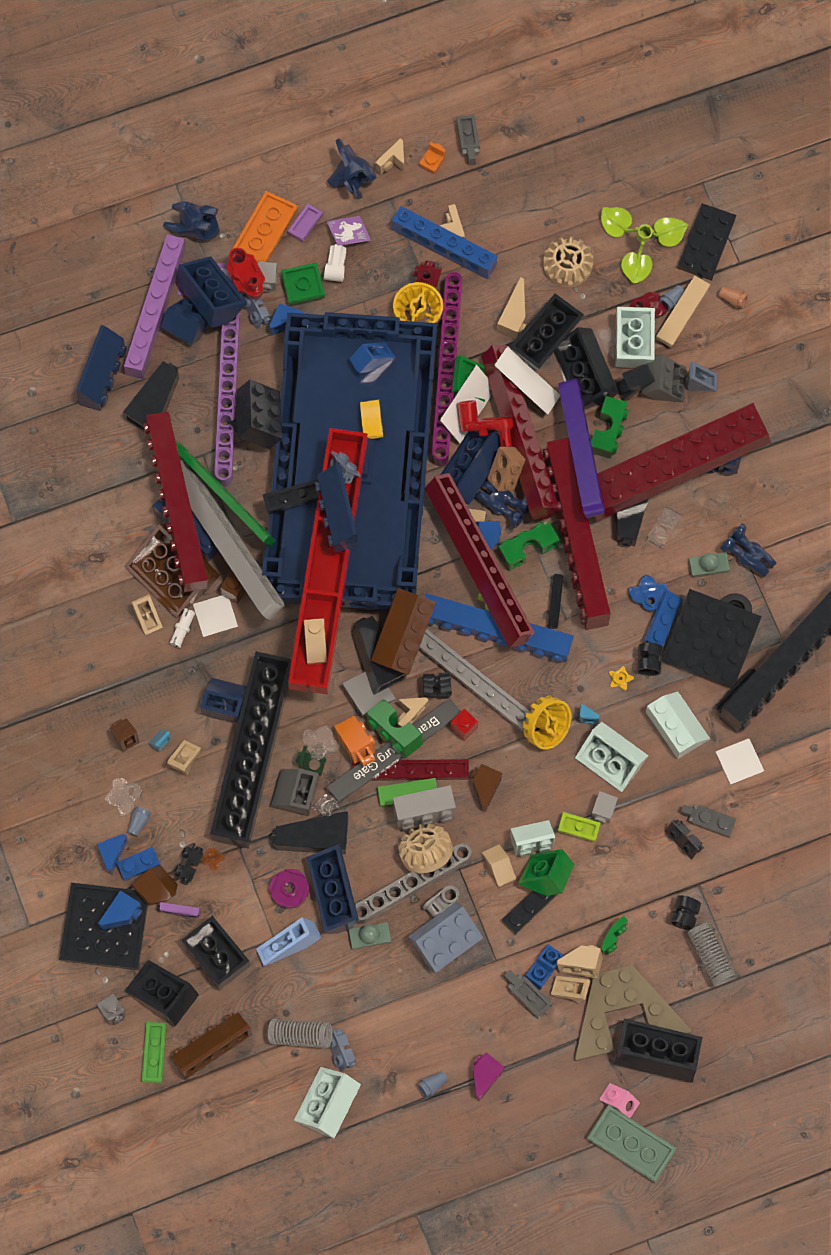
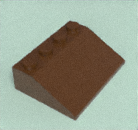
M159 524L126 563L125 567L178 618L183 613L184 608L188 609L214 584L220 574L203 558L208 579L207 589L184 592L183 586H179L178 582L179 568L176 569L174 564L176 554L175 551H171L170 547L172 536L171 534L168 535L166 524Z

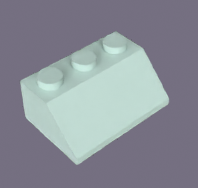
M617 307L615 367L635 368L653 362L655 308Z
M679 692L664 695L647 705L646 714L677 759L710 740V737Z
M601 722L592 730L575 758L623 792L638 773L648 755Z
M320 1067L294 1121L321 1135L335 1138L361 1084L345 1073Z

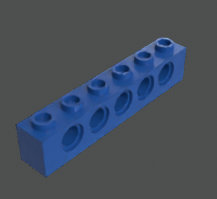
M400 206L392 219L393 231L486 279H489L497 266V255Z

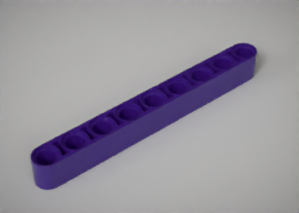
M575 378L558 384L585 517L590 518L604 514L605 508L578 380Z

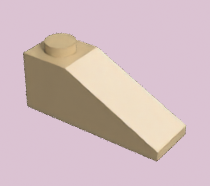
M521 277L497 323L498 332L514 339L527 326L525 324L524 279Z

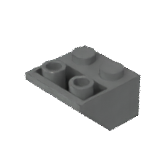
M664 355L655 356L653 362L645 364L649 366L655 381L644 388L642 394L654 400L684 402L685 366Z
M300 768L281 769L271 807L309 816L319 781V774Z

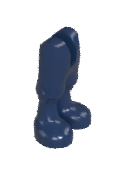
M485 481L482 488L491 495L478 491L475 497L492 509L494 513L507 516L510 520V525L517 528L523 521L524 514L526 515L529 512L526 498L524 497L522 500L514 498L510 491H498L490 482ZM505 504H510L519 511H514L508 508Z
M741 523L720 549L723 552L735 554L739 557L738 559L742 565H746L757 574L765 577L769 573L768 568L772 569L777 563L761 548L760 544L756 542L751 543L745 536L747 527ZM736 543L743 546L746 549V551H743L740 547L737 546Z

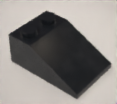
M150 960L146 962L125 990L129 996L174 1026L179 1023L199 996L198 992L189 982Z

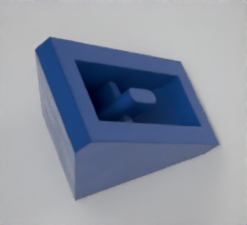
M279 303L269 325L271 336L285 331L287 312L305 313Z
M125 834L97 844L108 874H113L117 865L116 862L119 861L127 844L128 838Z

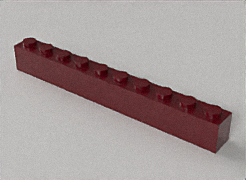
M491 345L481 358L500 417H513L514 427L510 430L513 444L511 447H515L526 459L519 479L532 519H548L559 509V505L523 392L495 366V363L508 345Z
M169 412L146 415V423H143L145 434L149 436V439H147L148 450H152L153 453L151 463L152 467H156L157 471L155 473L156 484H160L161 488L158 490L160 501H164L162 511L164 518L167 517L168 523H166L167 533L172 536L170 547L171 551H175L176 554L174 564L175 568H179L180 572L178 574L179 586H183L184 592L207 589L208 579Z
M450 473L434 476L425 490L509 648L524 645L535 633Z

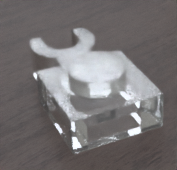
M613 327L594 330V335L600 349H602L604 359L605 354H610L612 360H614L615 351L612 348L615 347L616 342Z
M325 794L312 805L316 812L321 815L327 814L328 816L332 815L331 811L333 809L340 808L335 798L329 794Z

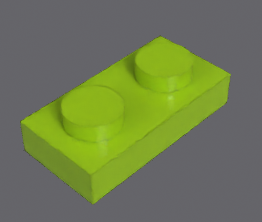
M563 812L558 832L595 843L601 823Z

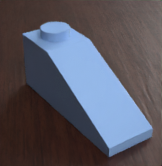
M302 917L256 948L263 965L267 966L306 949L321 939V935L314 921Z

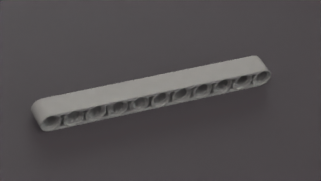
M181 460L192 511L260 613L265 618L272 620L285 606L284 602L268 578L262 575V569L198 474L184 460Z

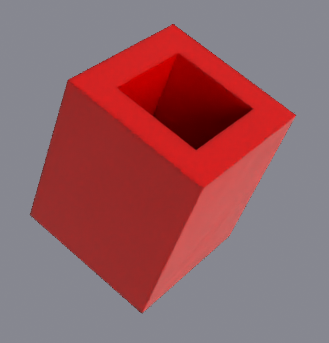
M463 709L451 721L450 728L465 741L478 728V721L466 709Z

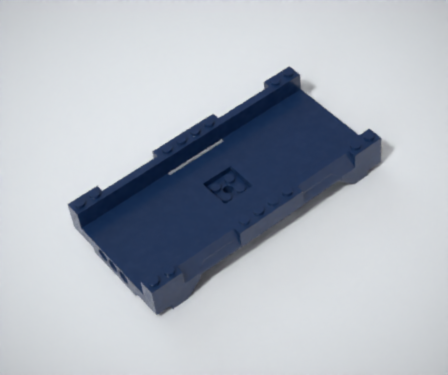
M287 312L281 392L282 439L276 443L272 492L293 486L298 424H300L295 485L317 480V474L323 472L329 428L363 433L360 402L379 400L383 437L368 438L355 519L358 548H353L350 551L342 607L390 610L398 588L417 595L419 546L425 494L437 323L401 321L400 317L331 312H325V315ZM385 342L395 356L384 365L372 372L366 373L356 371L349 359L362 344ZM406 432H410L405 499L401 501ZM318 501L270 514L268 533L275 539V543L272 546L266 545L262 575L268 578L284 603L301 604Z

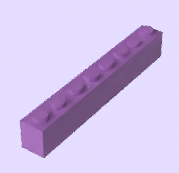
M168 234L166 236L124 364L125 374L128 376L144 379L177 278L178 266L181 264L186 250L185 239Z

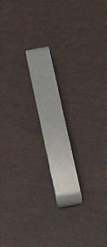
M464 843L453 847V853L448 860L451 866L448 868L441 867L433 871L434 876L431 878L425 877L424 873L410 872L355 905L356 910H364L367 914L364 917H358L357 923L365 924L465 866L471 860V848ZM459 851H465L467 852L468 856L465 858H460L457 855V853ZM414 880L417 882V886L413 888L408 887L407 882ZM398 890L401 894L395 898L390 895V892ZM381 900L384 904L381 907H375L373 902Z

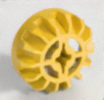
M421 282L410 283L402 287L395 295L393 315L400 317L401 321H409L405 315L406 310L410 312L411 321L418 322L428 317L429 319L426 322L438 324V321L442 319L443 300L440 293L431 285ZM427 305L430 307L431 314L426 313Z
M546 696L537 699V704L533 703L530 705L532 710L530 713H525L527 721L523 722V728H525L523 730L524 736L528 739V742L544 750L557 746L565 738L572 720L571 710L566 702L553 696ZM535 726L540 728V730L534 731Z

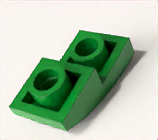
M624 915L612 926L606 935L601 947L602 956L606 953L609 955L617 949L616 945L619 939L615 935L620 936L627 930L628 920Z

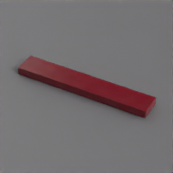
M352 760V768L358 765L360 761L354 764ZM399 760L371 781L425 780L432 778L436 780H469V760Z

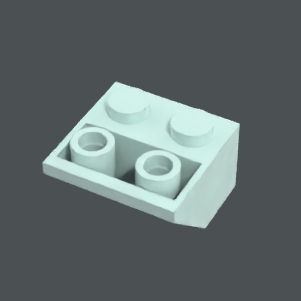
M549 820L510 829L515 856L525 857L535 851L540 853L548 852L554 847L555 835Z

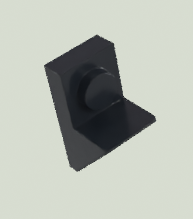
M643 365L622 373L624 379L617 383V387L623 400H629L652 384L655 379L649 366Z

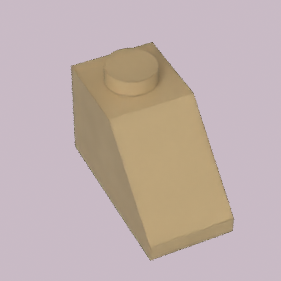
M324 619L304 620L307 664L327 663Z
M581 945L557 961L559 973L598 978L603 960L601 948L594 945Z

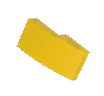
M379 400L360 402L363 433H368V438L371 439L383 437Z

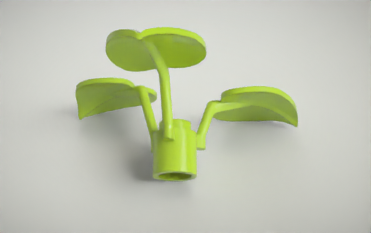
M603 207L601 212L602 226L608 235L620 238L624 231L627 233L637 232L636 238L641 242L638 254L634 252L628 253L621 262L623 273L634 284L643 281L652 269L650 256L641 255L644 243L648 242L653 235L658 237L661 245L674 247L682 240L688 224L682 220L661 218L654 224V230L647 224H643L639 228L627 229L632 224L631 214L627 210L619 207Z

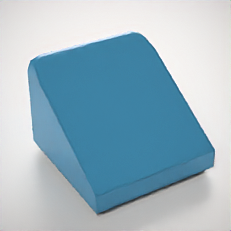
M581 704L579 722L598 724L600 715Z
M161 729L149 741V745L160 752L171 740L170 732Z

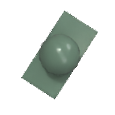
M727 552L718 554L707 553L704 556L689 558L692 578L730 572Z
M388 922L375 925L368 924L364 927L349 929L352 950L391 943Z

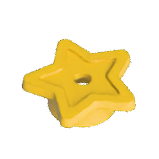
M624 666L620 670L609 672L613 679L610 686H619L624 691L627 690V683L634 679L633 676L628 675Z

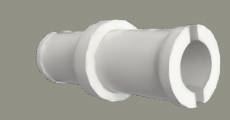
M184 608L179 623L175 625L176 629L169 642L170 645L174 647L177 645V648H181L186 633L190 631L189 626L196 614L194 611H188V609Z

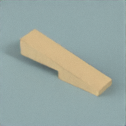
M696 276L693 277L657 334V340L671 348L688 325L690 318L707 295L711 284Z

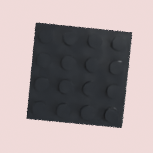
M689 589L662 661L733 687L737 682L762 616Z
M71 882L59 960L139 970L148 904L135 890ZM120 891L140 902L142 913L131 924L105 930L99 927V921Z

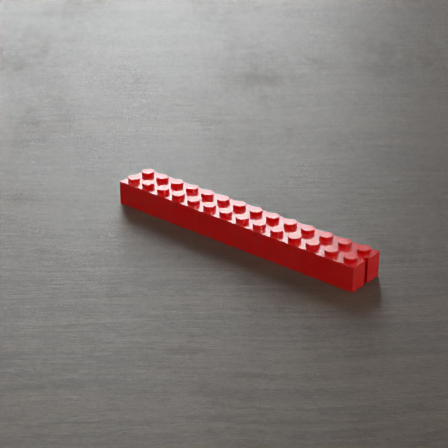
M329 428L323 471L330 467V461L334 457L331 454V451L338 454L339 452L346 454L349 457V461L357 466L356 470L361 475V477L355 475L351 483L345 484L355 523L368 433ZM319 493L288 684L290 690L307 692V688H310L312 693L328 695L351 549L335 552L334 547L329 546L327 535H330L329 528L325 529L323 517H326L325 510L321 511L319 500L322 497L321 493ZM324 619L327 663L307 664L304 620Z

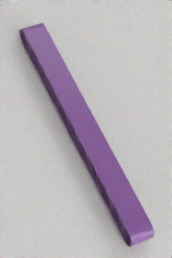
M241 311L234 317V321L222 325L215 477L223 487L229 486L233 480L235 430L230 424L223 425L222 423L236 419ZM228 335H234V336H235V337L232 338V339L226 338ZM227 352L234 353L232 356L225 355ZM227 369L233 370L231 373H225L224 371ZM226 386L232 387L231 390H224ZM224 404H231L229 408L223 407ZM224 438L230 439L227 443L221 442ZM222 456L229 457V459L225 461L221 460L220 458ZM222 473L228 474L226 478L219 477Z

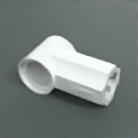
M337 244L330 247L324 280L343 282L346 247L338 246Z

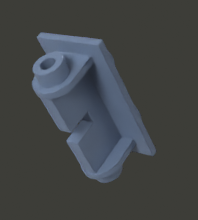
M244 293L242 297L247 302L245 308L255 327L259 329L263 322L264 324L270 323L271 316L266 307L259 308V306L264 304L261 298L250 299Z
M331 451L334 457L330 461V467L340 463L345 484L351 483L355 475L361 477L360 473L356 470L357 466L349 461V457L342 452L338 454Z
M341 1028L337 1030L332 1029V1041L329 1046L334 1056V1063L340 1072L344 1071L347 1067L352 1068L356 1066V1059L352 1049L344 1050V1047L348 1046L349 1042L345 1031H342Z

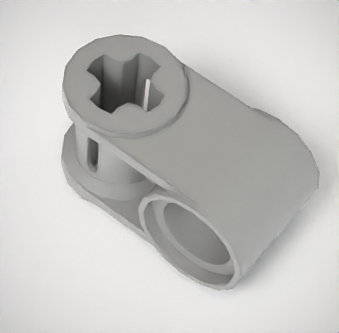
M446 886L436 896L428 900L424 904L423 909L428 910L433 917H436L453 903L459 902L458 889L454 886ZM453 892L456 897L453 900H447L445 895Z

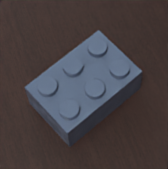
M457 902L408 936L428 968L435 973L483 939V936L464 907Z

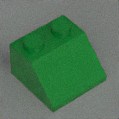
M563 849L532 854L519 884L545 896L562 894L575 864Z

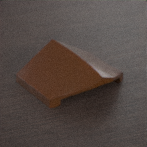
M159 865L148 869L131 886L148 905H153L154 903L166 902L174 897L178 884Z

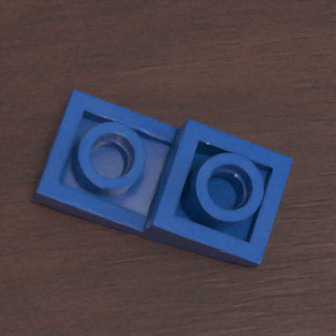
M548 944L525 977L541 990L557 968V961L564 957V954Z

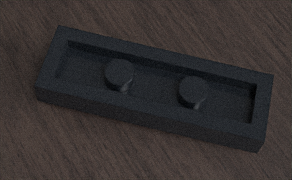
M318 479L263 494L267 513L271 514L318 501L319 493L316 492L315 482Z
M532 891L502 919V923L516 936L557 895L545 896Z

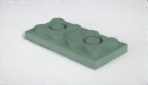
M609 1104L587 1137V1140L656 1183L677 1150L676 1147Z

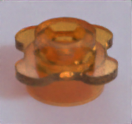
M210 847L206 855L202 857V863L211 866L212 870H217L221 861L225 860V855L219 853L214 847Z

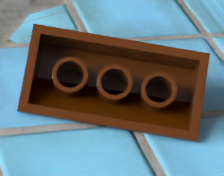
M398 588L371 661L409 675L436 602Z
M238 1012L236 1014L230 1013L223 1019L224 1022L218 1026L217 1024L212 1025L206 1030V1034L201 1037L200 1035L190 1040L188 1046L185 1048L181 1046L173 1052L174 1055L171 1056V1059L185 1080L252 1036L250 1026Z

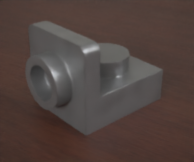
M114 994L97 1004L109 1025L113 1023L115 1025L119 1024L125 1019L124 1016L127 1015Z

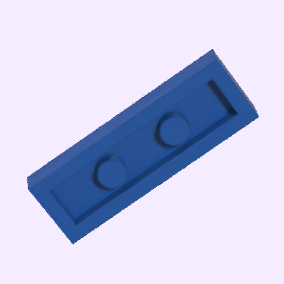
M669 590L663 592L643 641L645 643H656L664 646L682 603V598Z

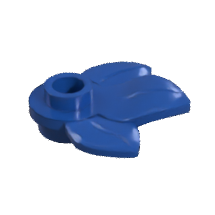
M644 575L641 579L640 587H629V594L635 603L642 604L645 610L656 611L663 592L667 590V586L665 583L656 584L653 577ZM653 599L655 603L650 604L648 600Z

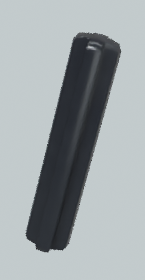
M562 574L553 575L548 628L550 629L558 628L564 577Z
M750 668L715 705V710L721 714L725 704L756 672L755 669Z

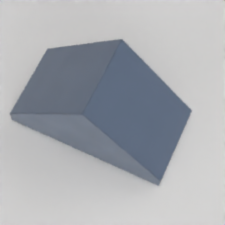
M691 362L688 372L687 390L717 391V373L695 362Z

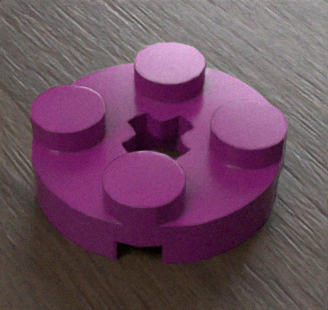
M285 869L275 874L270 882L272 900L282 908L300 907L309 895V884L303 873L296 869ZM292 884L293 889H295L294 892L286 893L284 887Z

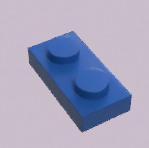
M153 847L116 862L124 881L137 877L148 869L160 865Z

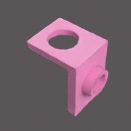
M609 1083L599 1099L601 1102L618 1109L629 1118L632 1117L640 1104L629 1091ZM632 1101L631 1109L626 1111V1104Z

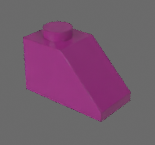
M487 1052L483 1056L479 1055L473 1062V1065H475L473 1067L475 1095L478 1101L483 1098L505 1069L503 1065Z

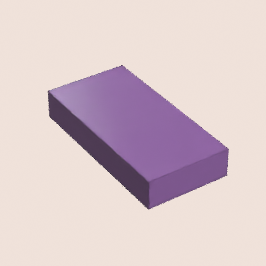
M307 203L287 231L288 234L303 243L323 216V212Z
M160 902L159 909L163 913L200 917V908Z

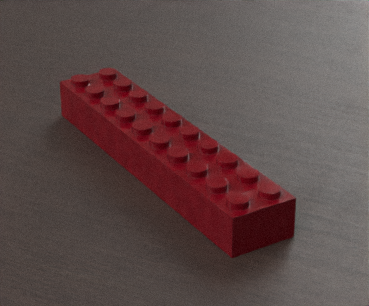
M754 403L597 473L605 513L595 516L596 521L602 520L770 444L769 433Z
M569 438L548 441L546 449H544L543 458L546 467H548V474L559 505V509L555 514L556 518L560 519V535L564 536L565 543H563L564 553L568 554L567 566L569 572L572 571L573 578H571L573 589H576L577 596H575L577 607H580L581 610L579 614L581 625L585 624L586 630L606 627L609 625L611 613L589 520L585 517L570 441Z

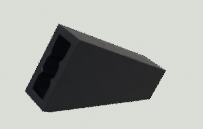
M163 361L123 411L124 419L144 432L143 423H146V415L166 412L179 380L178 368L172 363L167 364Z
M648 499L616 513L617 542L622 546L635 547Z
M371 616L367 619L365 617L359 619L352 633L371 691L375 695L405 680L408 674L371 661L382 631L375 618Z
M344 811L276 826V832H272V844H275V850L311 853H318L340 844L342 854L346 855L348 812Z

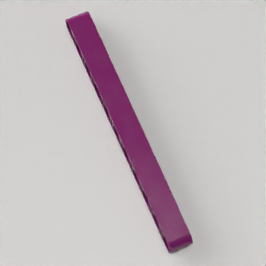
M458 272L448 273L445 280L432 461L437 466H444L448 463L451 432L439 419L442 418L454 398L452 390L457 357L462 276ZM455 281L458 284L451 285L450 282ZM455 298L457 301L450 302L449 299ZM454 315L455 318L449 319L447 316ZM447 332H452V333H454V335H453V336H447L446 333H447ZM446 349H451L453 352L446 353L444 351ZM449 366V367H451L452 369H451V370H444L443 367ZM447 383L450 387L444 388L441 385ZM441 401H448L449 404H447V405H442L440 402H441ZM444 435L446 439L440 440L437 437ZM437 453H444L445 456H444V457H437L436 454H437Z

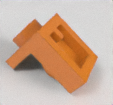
M430 142L427 152L419 162V167L435 175L446 158L444 147L438 143Z

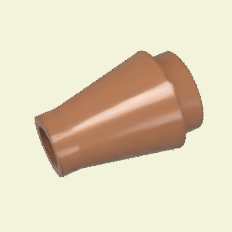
M723 286L719 297L725 299L736 308H743L747 302L748 294L742 290Z

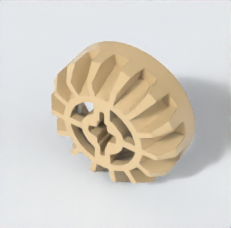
M561 237L558 238L557 242H551L549 248L545 250L543 268L546 276L556 285L575 287L584 283L591 275L594 258L590 247L585 246L581 239L576 241L573 237H569V239L563 240ZM566 246H572L578 250L575 252L571 249H567ZM557 252H559L560 261L558 262L556 260ZM581 253L582 260L578 265L577 255Z
M420 824L419 829L415 831L411 828L409 835L405 834L398 846L403 865L414 873H429L441 868L448 862L453 853V845L448 832L441 826L435 827L434 824H428L427 828Z

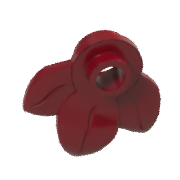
M647 292L641 298H635L630 303V307H637V304H641L642 308H655V317L667 313L665 306L659 302L660 293Z

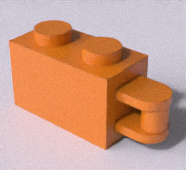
M352 716L334 726L338 739L354 764L360 761L364 767L376 761L373 755L375 753L373 748L375 741L371 734H366L365 731L367 730L362 721L358 722L356 717Z

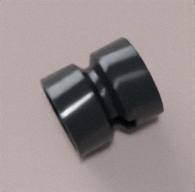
M640 643L638 645L637 656L640 658L637 660L636 667L638 674L645 676L661 674L662 662L660 659H662L663 646L656 643Z
M450 672L439 673L438 676H435L434 673L423 674L424 698H436L437 695L441 698L452 697Z
M678 895L674 905L676 911L672 912L669 923L677 928L690 931L695 927L697 920L695 915L699 914L702 903L692 897Z

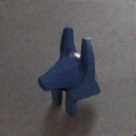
M338 138L336 145L342 160L334 173L327 179V182L334 188L345 184L351 194H355L357 198L361 199L363 196L359 187L368 181L373 182L377 176L372 166L365 159L356 156L349 144L345 146L341 139Z
M185 201L172 205L174 210L180 211V223L164 222L163 224L166 229L174 234L192 236L202 241L211 240L220 232L219 224L215 217L218 212L217 208L208 205L197 206Z

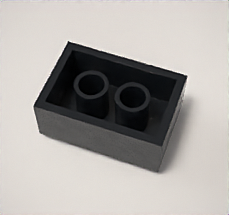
M251 379L237 389L239 438L267 449L282 439L280 391Z
M213 915L181 940L184 948L219 991L251 966L249 959Z

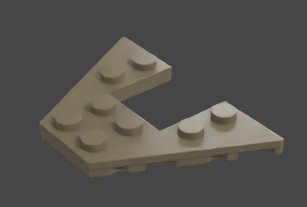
M633 965L601 972L598 978H593L575 1061L615 1051L605 1013L643 1005L647 1024L688 1034L692 1031Z

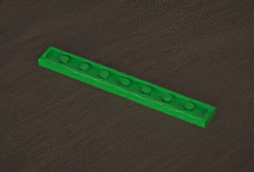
M176 441L178 454L264 543L272 546L275 543V539L183 444Z

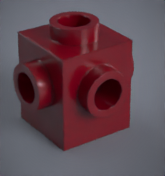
M425 260V262L420 263V266L416 265L413 276L417 277L416 282L437 287L442 267L435 266V262ZM429 272L430 276H425L424 273Z

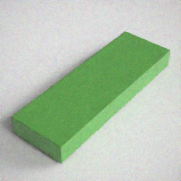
M436 779L378 787L380 806H392L394 797L437 788Z
M146 1023L142 1083L162 1084L167 1023Z

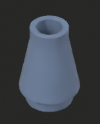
M677 285L661 295L659 302L665 306L667 311L673 310L683 295L684 289Z
M139 806L136 807V810L133 809L127 832L138 836L151 819V812Z
M443 1071L421 1079L417 1087L425 1098L428 1096L432 1097L448 1081V1078Z

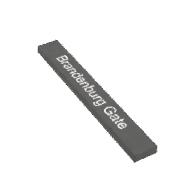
M448 699L413 724V726L422 733L424 743L449 725L461 711L451 699ZM388 742L373 754L376 761L364 767L359 763L327 786V790L340 803L404 756L401 753H396Z

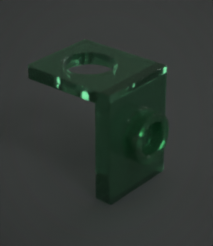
M303 746L302 752H298L296 763H298L300 769L316 772L319 776H322L326 757L308 753L307 746ZM316 759L320 762V767L317 770L309 767L311 760Z

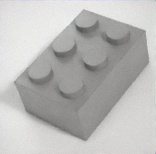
M451 785L394 797L393 810L398 830L409 831L420 824L427 827L428 824H433V822L441 821V823L452 821V818H455L456 806Z

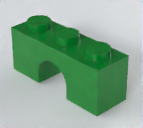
M608 396L605 397L600 420L608 422L611 428L607 431L595 429L591 441L593 454L611 459L612 453L616 454L619 446L616 440L618 436H622L624 426L621 424L623 420H627L629 409H626V401Z
M549 521L545 523L540 522L533 527L534 529L528 532L526 530L522 531L516 538L512 540L506 539L500 543L498 553L508 571L526 563V555L523 552L526 546L534 545L538 547L542 555L559 546L560 539Z
M383 699L366 712L367 725L373 731L376 730L383 741H388L396 753H401L407 758L423 745L422 733L410 722L400 728L393 727L398 722L397 711L386 700Z

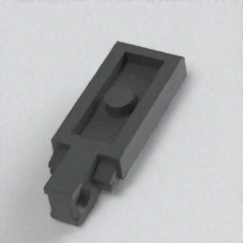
M475 115L456 117L461 152H463V156L467 155L469 165L476 164V154H479L480 145Z
M683 805L680 814L688 817L689 822L693 823L692 825L727 838L730 837L736 818L700 805H694V807Z
M511 970L504 975V979L509 983L507 987L510 989V992L538 1019L553 1005L525 976L523 977L521 974L516 976Z

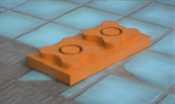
M265 191L232 249H244L247 254L254 255L257 263L268 262L296 214L298 205Z

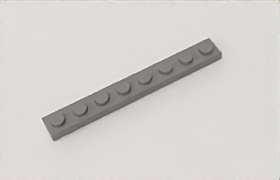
M426 629L419 649L524 733L523 722L527 721L525 713H530V711Z

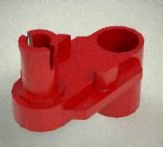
M242 248L232 249L229 253L227 270L237 290L245 293L250 299L260 298L263 294L265 277L254 255L247 254Z
M476 400L457 403L461 431H479V436L488 435V430H494L495 432L497 430L500 435V447L513 446L510 431L514 427L513 417L478 418Z

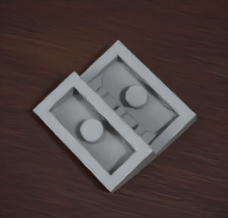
M366 672L343 683L344 689L362 717L366 716V712L383 699L389 704L396 700L389 688L374 695L371 691Z

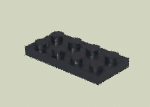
M702 203L677 269L712 281L737 215Z

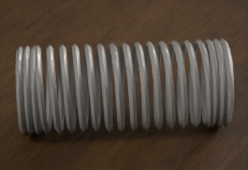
M707 922L691 929L688 932V936L691 942H693L692 945H695L694 948H696L697 954L701 958L700 961L704 964L703 967H705L707 974H709L708 977H710L713 986H718L733 979L736 974L731 969L732 967L729 966L730 963H728L729 960H726L727 957H724L726 954H722L724 951L720 947L721 944H718L719 941H717L718 938H715L716 935H713L715 932L712 931L711 924Z
M272 1019L268 1026V1040L273 1045L328 1048L332 1041V1026L329 1022ZM275 1023H276V1027H275V1040H274V1025H275Z

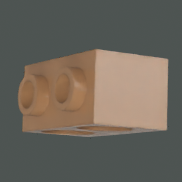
M499 447L487 479L498 491H514L526 459L515 447Z

